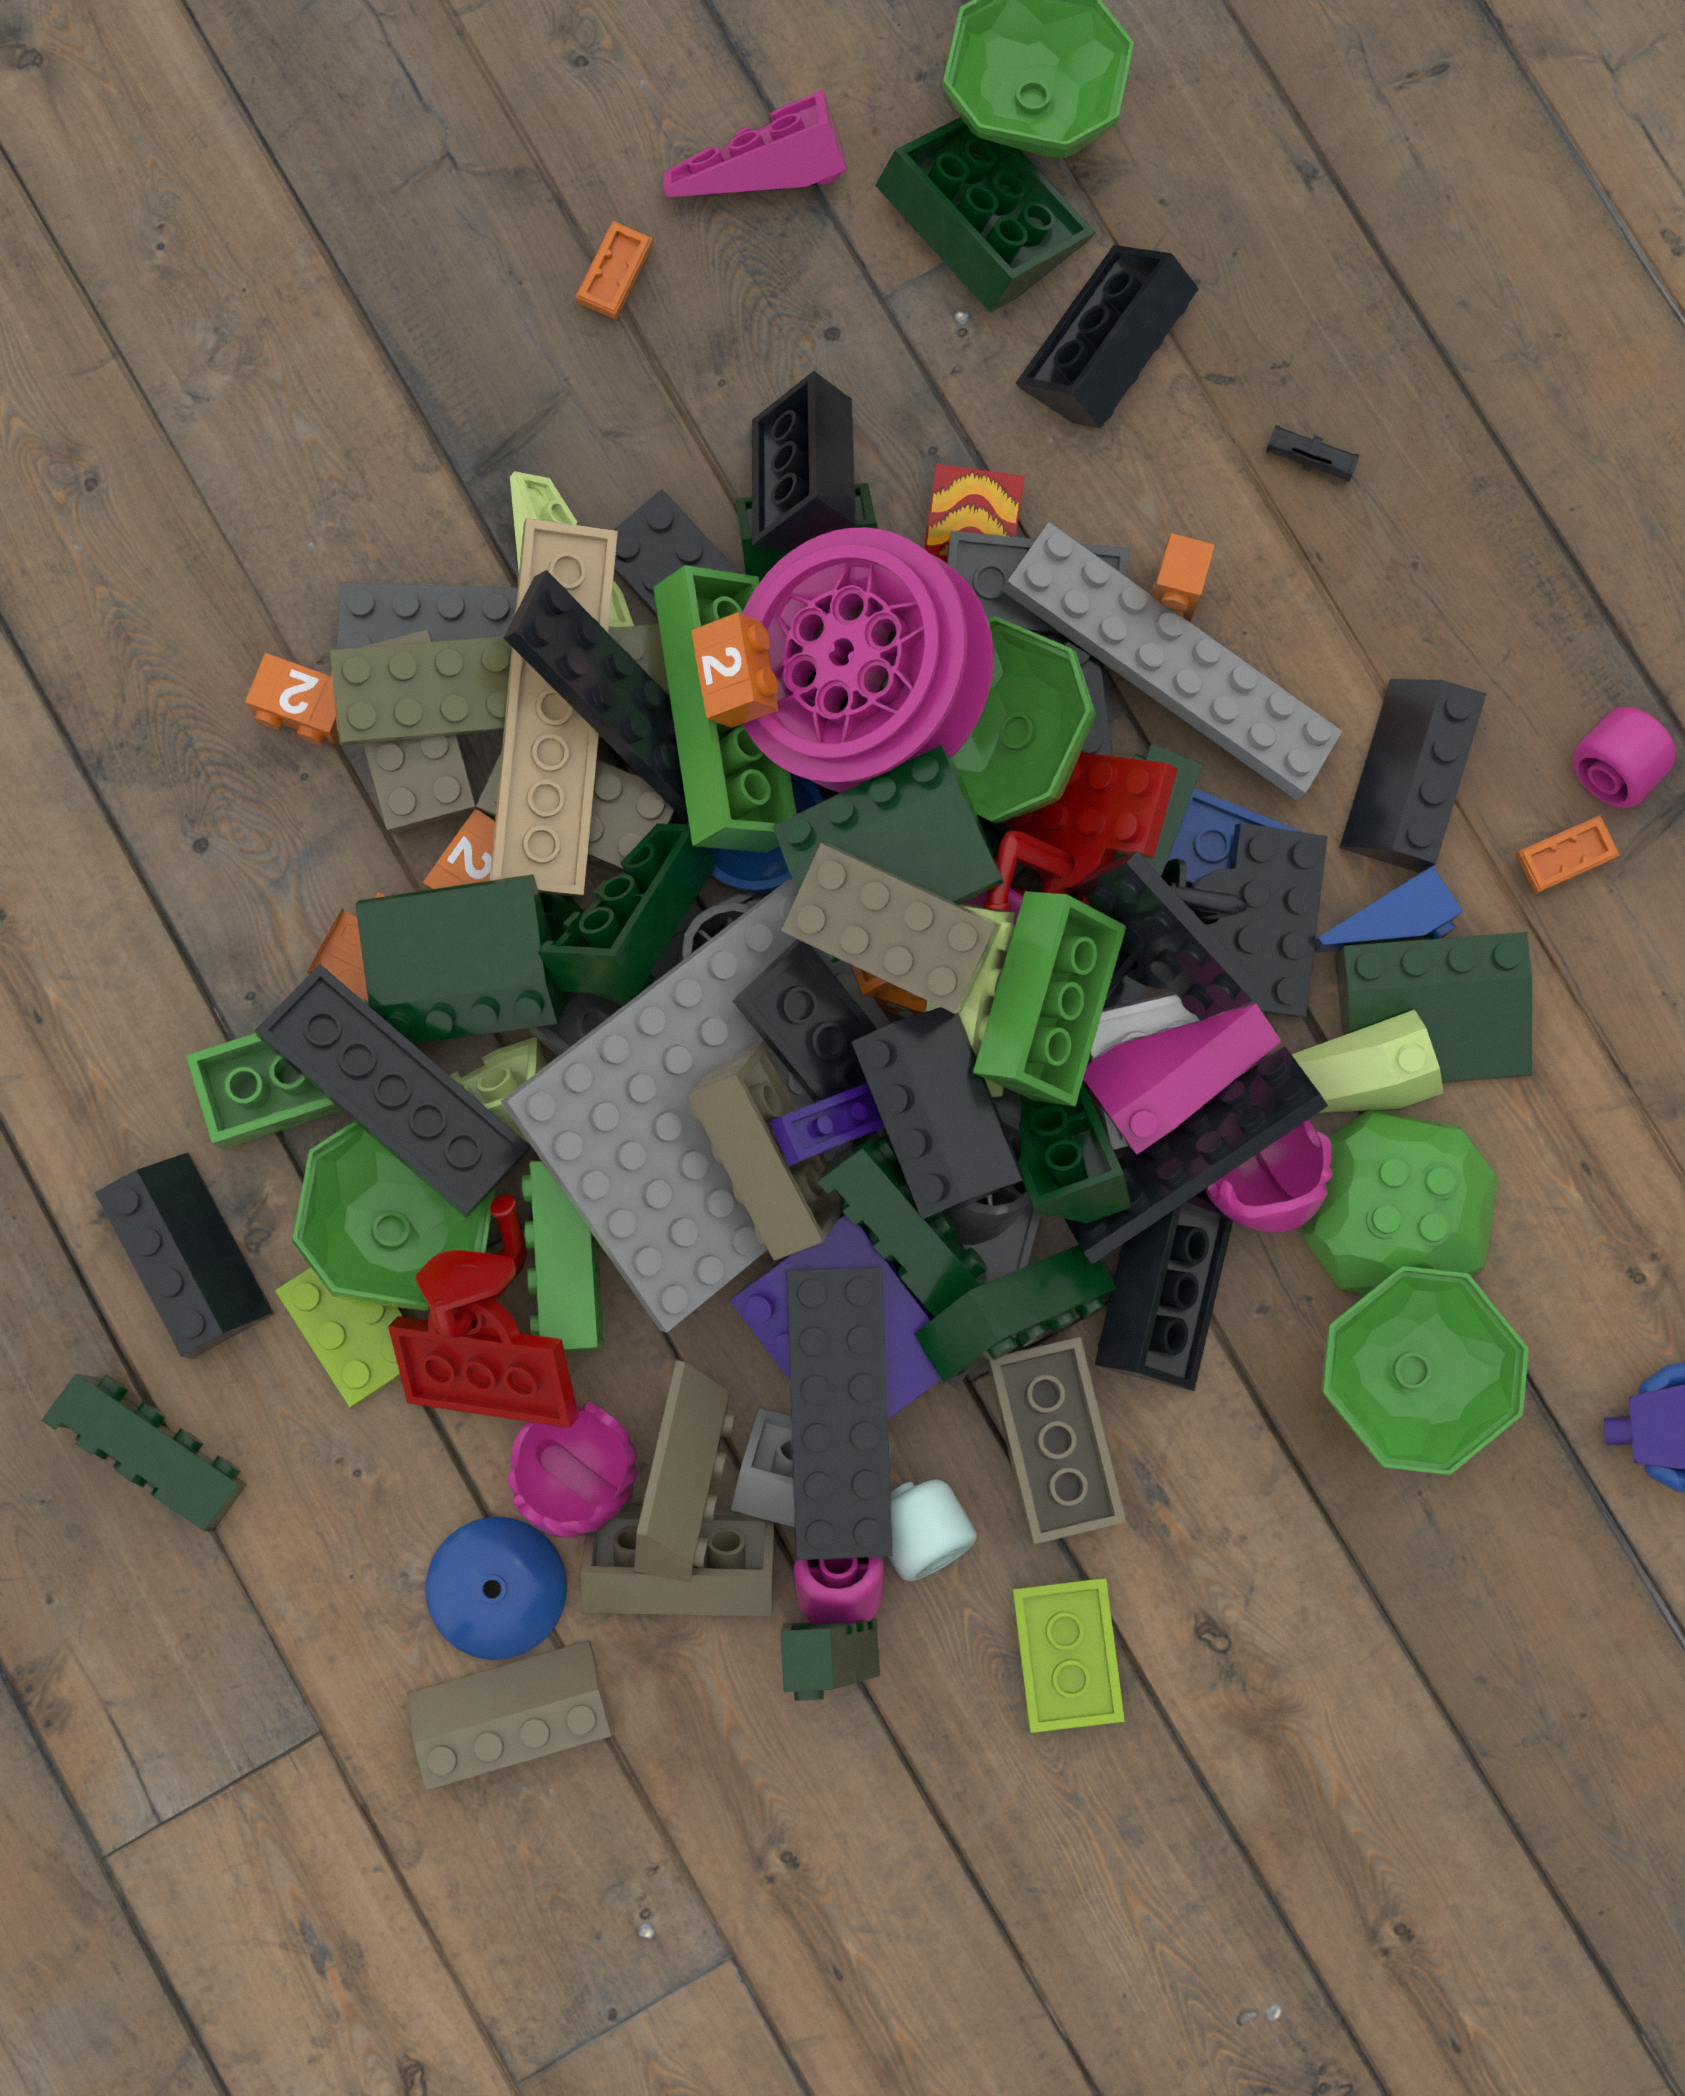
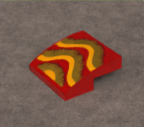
M936 464L924 549L929 554L947 563L950 531L1016 537L1025 476Z

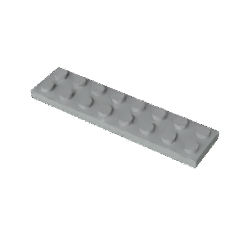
M1050 522L1045 526L1001 589L1005 594L1296 801H1299L1306 794L1342 733L1339 728L1175 611L1161 604V601L1152 597L1147 591Z

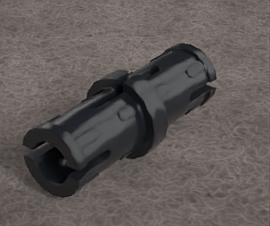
M1275 425L1266 449L1267 453H1273L1303 464L1302 469L1311 471L1312 468L1345 479L1347 482H1350L1359 459V455L1356 453L1352 454L1322 443L1323 438L1314 435L1313 439L1280 428L1278 425Z

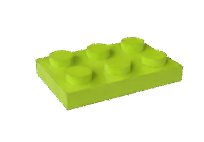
M311 1267L275 1290L350 1408H353L400 1377L388 1326L397 1316L405 1317L399 1307L333 1297Z
M1106 1578L1012 1589L1029 1732L1035 1733L1125 1722Z

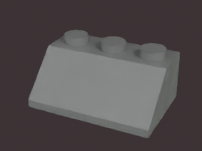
M763 1408L758 1409L740 1469L731 1511L794 1527L791 1416ZM889 1442V1461H890V1457H891V1453H892V1448H893V1444H894V1443H890V1442Z

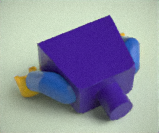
M1685 1362L1665 1365L1640 1384L1638 1395L1629 1397L1630 1416L1605 1417L1604 1437L1607 1446L1632 1444L1634 1463L1643 1464L1644 1470L1650 1478L1676 1492L1685 1493Z

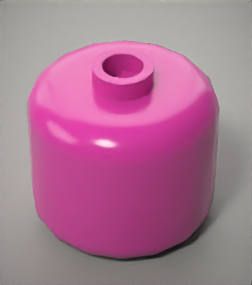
M1617 707L1607 712L1582 738L1572 754L1573 771L1583 787L1601 802L1615 808L1626 809L1642 803L1671 771L1676 761L1675 743L1670 733L1657 719L1647 712L1634 707Z
M882 1557L796 1560L795 1558L793 1569L795 1595L800 1611L810 1623L870 1622L882 1605L884 1595V1564Z

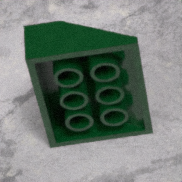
M961 117L895 149L875 184L880 192L990 313L1021 296L1088 242L1096 233L1020 149L977 137L971 132Z
M943 745L935 747L886 773L871 778L773 825L785 862L798 891L821 843L838 847L957 904H961L1004 883L961 774ZM828 954L833 964L841 960Z
M534 874L358 900L355 904L369 1007L412 1044L558 1024L569 996L568 992L559 991L537 952L547 940H553Z
M1527 932L1343 946L1335 955L1343 1035L1415 1010L1427 1029L1440 1067L1442 1083L1532 1075V972Z

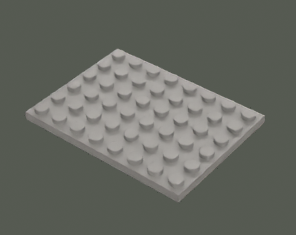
M788 879L501 1100V1103L657 1328L662 1332H669L768 1250L767 1247H763L759 1243L754 1230V1222L746 1207L737 1201L733 1192V1182L724 1165L716 1161L711 1150V1140L703 1125L698 1123L691 1114L689 1098L687 1096L689 1091L701 1077L754 1044L763 1041L798 1109L815 1103L732 1002L796 940V938L781 931L799 892L793 879ZM812 946L876 1028L880 1029L890 1024L874 997L862 994L851 964L843 960L833 964L826 952ZM886 1128L876 1131L880 1138L884 1135L889 1137ZM845 1143L821 1154L828 1164L831 1159L853 1143Z

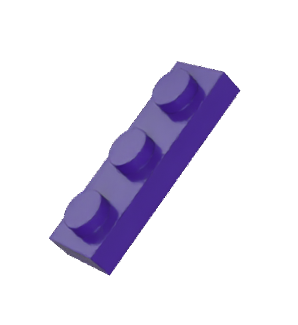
M868 1083L770 1121L788 1166L885 1128Z

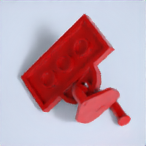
M1081 752L1060 800L1039 810L1002 822L1011 829L1001 840L995 859L1004 883L988 890L987 900L982 905L983 908L990 910H1009L1011 908V904L1008 903V896L1016 863L1036 870L1044 881L1041 893L1069 895L1068 892L1078 891L1076 900L1090 906L1088 899L1077 888L1086 875L1112 863L1116 853L1129 855L1138 851L1142 857L1154 859L1178 768L1163 762ZM1011 888L1023 897L1025 891H1027Z
M501 1195L492 1201L490 1213L497 1217L504 1245L502 1250L498 1254L449 1250L435 1255L415 1276L417 1286L431 1311L428 1320L397 1316L388 1326L406 1401L409 1404L571 1428L579 1416L562 1339L520 1333L512 1315L497 1301L500 1295L521 1272L527 1258L521 1225L516 1210V1199L511 1195Z

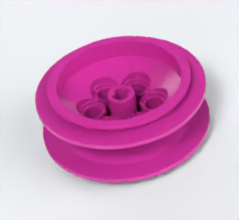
M847 528L825 533L806 541L779 560L765 575L749 598L742 613L762 622L770 638L768 654L771 670L778 682L776 699L779 710L746 722L743 725L750 738L770 760L783 769L797 776L809 779L829 790L842 793L940 745H943L952 759L966 743L983 713L992 682L994 648L991 628L982 603L970 584L952 566L938 557L929 554L925 549L901 535L875 528ZM863 604L864 608L861 615L855 619L857 609ZM824 625L821 636L815 640L818 629ZM896 629L897 632L894 640L887 645L890 633ZM816 670L815 679L808 686L809 677ZM889 676L887 686L882 691H880V685L883 684ZM848 696L847 706L840 712L841 702Z

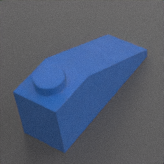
M1431 866L1319 936L1315 940L1314 951L1316 953L1339 951L1343 946L1423 940L1428 936L1430 939H1441L1457 928L1453 920L1463 910L1435 868Z

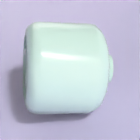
M936 1479L925 1481L914 1486L913 1482H908L890 1493L893 1556L887 1557L901 1579L915 1581L933 1574L958 1559L974 1545L977 1538L976 1529L952 1488L946 1482Z

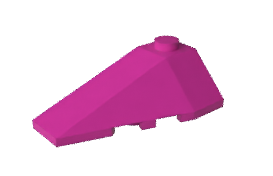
M823 90L769 113L772 122L758 130H750L747 126L734 133L735 137L724 149L719 150L718 147H708L663 172L666 196L679 197L807 187L814 183L824 185L836 180L842 172L847 170L845 153Z
M1252 1003L1219 1013L1201 1021L1177 1028L1171 1027L1160 1030L1156 1034L1133 1041L1127 1040L1116 1043L1088 1062L1083 1081L1126 1144L1137 1155L1178 1127L1282 1041L1258 1005Z

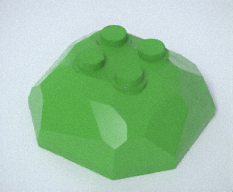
M972 0L960 7L942 88L959 116L977 137L1041 156L1066 158L1082 150L1118 123L1134 41L1101 0Z
M994 616L988 619L994 648L993 676L989 696L975 729L966 743L952 758V761L961 774L976 814L994 823H1000L1039 810L1060 800L1092 727L1096 713L1075 650Z
M1369 1109L1328 1137L1332 1145L1330 1168L1333 1172V1177L1326 1183L1328 1195L1322 1206L1309 1221L1303 1224L1301 1237L1339 1290L1366 1295L1400 1266L1468 1273L1471 1277L1485 1269L1498 1176L1460 1125Z
M354 1121L309 1150L292 1243L333 1297L427 1311L430 1308L417 1286L416 1274L432 1257L445 1251L466 1250L485 1253L491 1219L490 1205L494 1200L495 1188L466 1219Z
M1400 1266L1328 1325L1321 1393L1381 1467L1451 1475L1523 1416L1529 1348L1468 1273Z

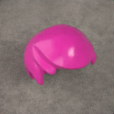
M1308 1119L1205 1188L1206 1193L1215 1206L1229 1219L1252 1230L1264 1233H1283L1297 1229L1318 1212L1328 1195L1326 1183L1333 1177V1172L1330 1168L1332 1159L1331 1142L1323 1133L1317 1132L1316 1134Z
M591 1402L585 1403L583 1407L576 1405L579 1417L571 1428L526 1422L517 1434L511 1448L510 1463L512 1471L508 1473L507 1481L514 1494L512 1498L513 1505L532 1525L556 1537L576 1538L585 1533L600 1530L609 1520L622 1511L633 1495V1484L638 1475V1468L635 1463L637 1453L635 1447L630 1442V1435L620 1422L606 1413L601 1407Z

